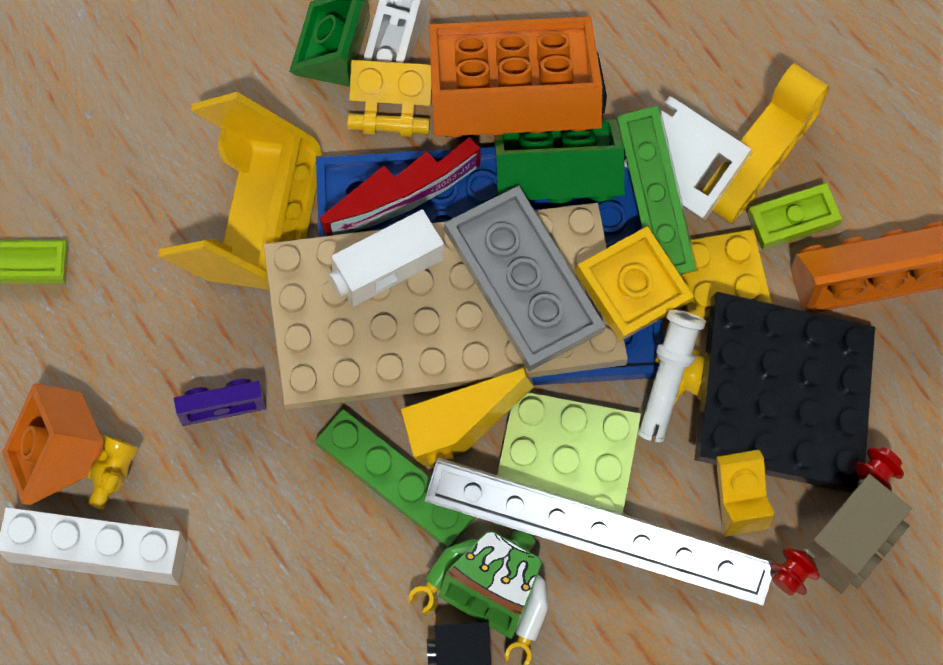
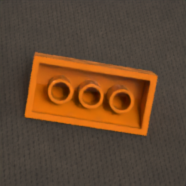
M933 222L925 225L921 230L908 233L903 229L892 230L884 233L880 238L866 241L863 237H855L845 240L840 246L825 249L823 245H813L802 249L799 254H796L791 266V273L801 310L817 313L943 288V222Z

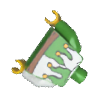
M514 529L508 539H505L492 531L486 532L479 540L469 539L446 548L425 577L428 581L427 584L411 590L409 603L414 605L420 595L428 594L430 598L429 603L424 607L422 614H432L438 606L436 592L440 589L439 598L480 622H489V627L512 639L516 632L519 635L516 643H512L506 649L505 661L507 663L510 651L513 648L520 647L525 650L527 655L523 665H528L532 656L529 649L531 640L536 641L548 611L546 581L538 575L542 561L539 557L530 553L535 545L534 537L529 533Z

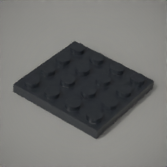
M716 292L710 298L694 460L717 465L716 457L760 450L764 457L765 475L853 493L858 488L859 482L855 464L857 462L866 463L875 327Z

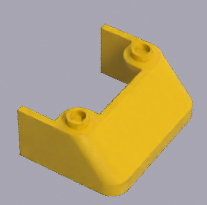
M239 92L192 103L191 112L221 128L218 139L219 154L225 164L238 171L224 240L222 243L216 239H209L159 249L158 257L209 282L269 290L264 244L307 239L317 189L316 157H322L320 145L313 136Z

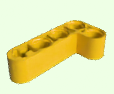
M796 63L789 67L776 86L771 103L740 141L752 149V155L714 207L713 213L731 225L741 217L813 124L824 105L830 85ZM723 162L706 184L702 193L707 196L711 193L729 167V163Z

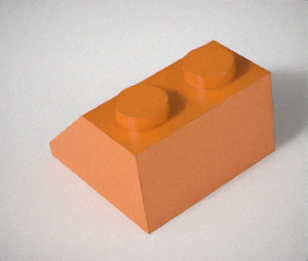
M33 383L2 451L21 503L32 505L86 478L94 461H97L102 454L104 441L82 392Z

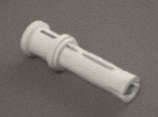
M671 309L668 311L667 319L670 321L663 344H659L656 351L660 363L641 427L638 430V435L651 441L652 435L655 436V442H664L666 429L685 367H690L694 363L695 355L692 351L698 331L704 329L706 323L703 318L681 310Z

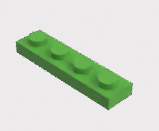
M656 105L617 116L642 227H649L680 275L698 271L661 108Z
M344 409L341 410L315 440L316 446L444 548L453 546L476 519L474 516L425 502L431 478Z

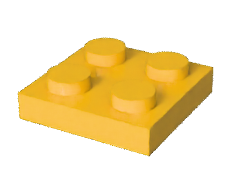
M648 226L577 264L574 272L620 342L667 316L669 310H677L694 298V295Z
M754 229L691 240L698 271L680 275L694 295V298L684 305L685 312L695 314L708 323L710 298L716 292L772 304Z

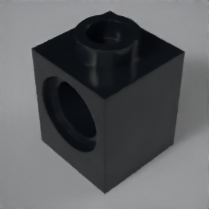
M489 622L435 625V638L427 639L428 665H491Z

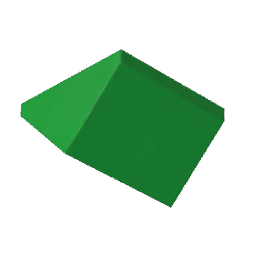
M315 0L310 2L289 72L300 77L350 87L351 60H358L370 19L368 0Z

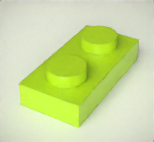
M827 183L749 207L748 217L762 250L840 226L842 222L841 214Z

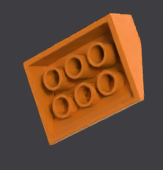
M591 16L429 24L434 137L602 129V81Z

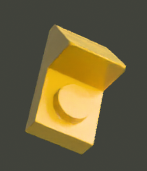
M754 450L716 457L724 536L767 530L775 517V513L767 498L764 457L761 451Z

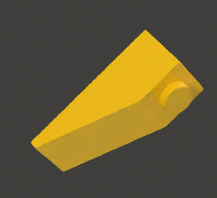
M522 368L402 408L401 413L413 457L423 466L429 465V468L435 467L438 457L454 462L455 456L468 451L534 387L531 377Z

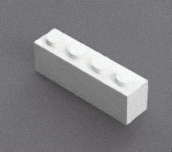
M5 508L0 530V555L9 563L176 586L180 585L187 542L180 531Z

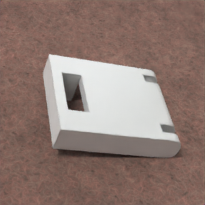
M669 96L665 105L676 113L671 117L661 110L683 207L705 222L752 155V149ZM719 155L721 159L730 165L707 196L696 189V186ZM626 158L624 160V168L629 171L628 162Z

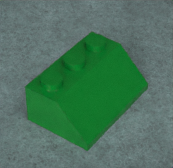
M617 119L602 120V129L494 135L498 196L517 186L521 188L529 202L531 200L548 199L553 203L570 202L573 198L590 197V199L595 201H608L613 199L614 196H625L624 145Z

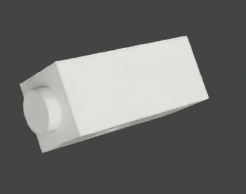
M422 209L332 255V272L328 274V277L339 297L346 295L354 307L443 261L444 243Z

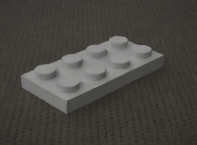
M519 186L444 223L445 233L528 371L604 333L606 326Z

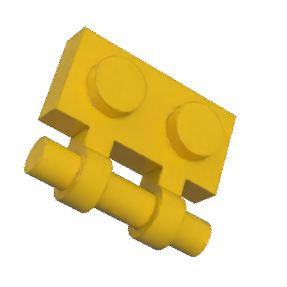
M351 60L349 101L365 102L364 114L349 113L347 128L349 130H363L364 135H376L377 131L400 133V137L411 138L413 134L429 135L430 118L414 116L415 105L431 106V65ZM379 103L402 104L401 116L378 115Z

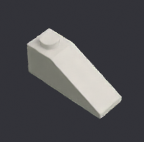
M379 0L363 61L409 63L423 26L430 0Z

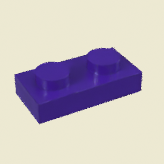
M250 379L233 380L227 383L226 387L209 390L206 387L192 388L185 391L184 396L174 397L176 414L182 426L266 410L260 382H251Z

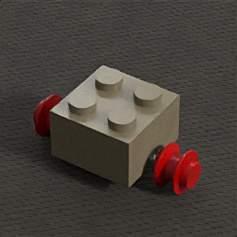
M870 447L867 450L868 457L870 458L869 463L857 462L855 464L859 478L858 488L816 536L809 548L803 547L801 550L785 548L783 550V555L786 558L783 565L777 563L770 565L772 572L775 574L772 577V581L778 588L791 596L795 592L805 595L807 589L804 581L807 578L818 580L820 577L840 594L850 584L856 589L862 585L882 560L876 552L878 551L885 557L910 526L903 519L912 508L891 492L890 478L902 479L904 477V472L900 467L902 461L893 451L885 447H881L880 450Z

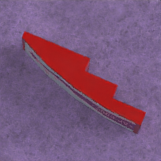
M469 137L439 162L426 151L396 177L385 166L381 167L320 217L323 235L332 236L357 232L413 210L445 192L481 166L480 147Z

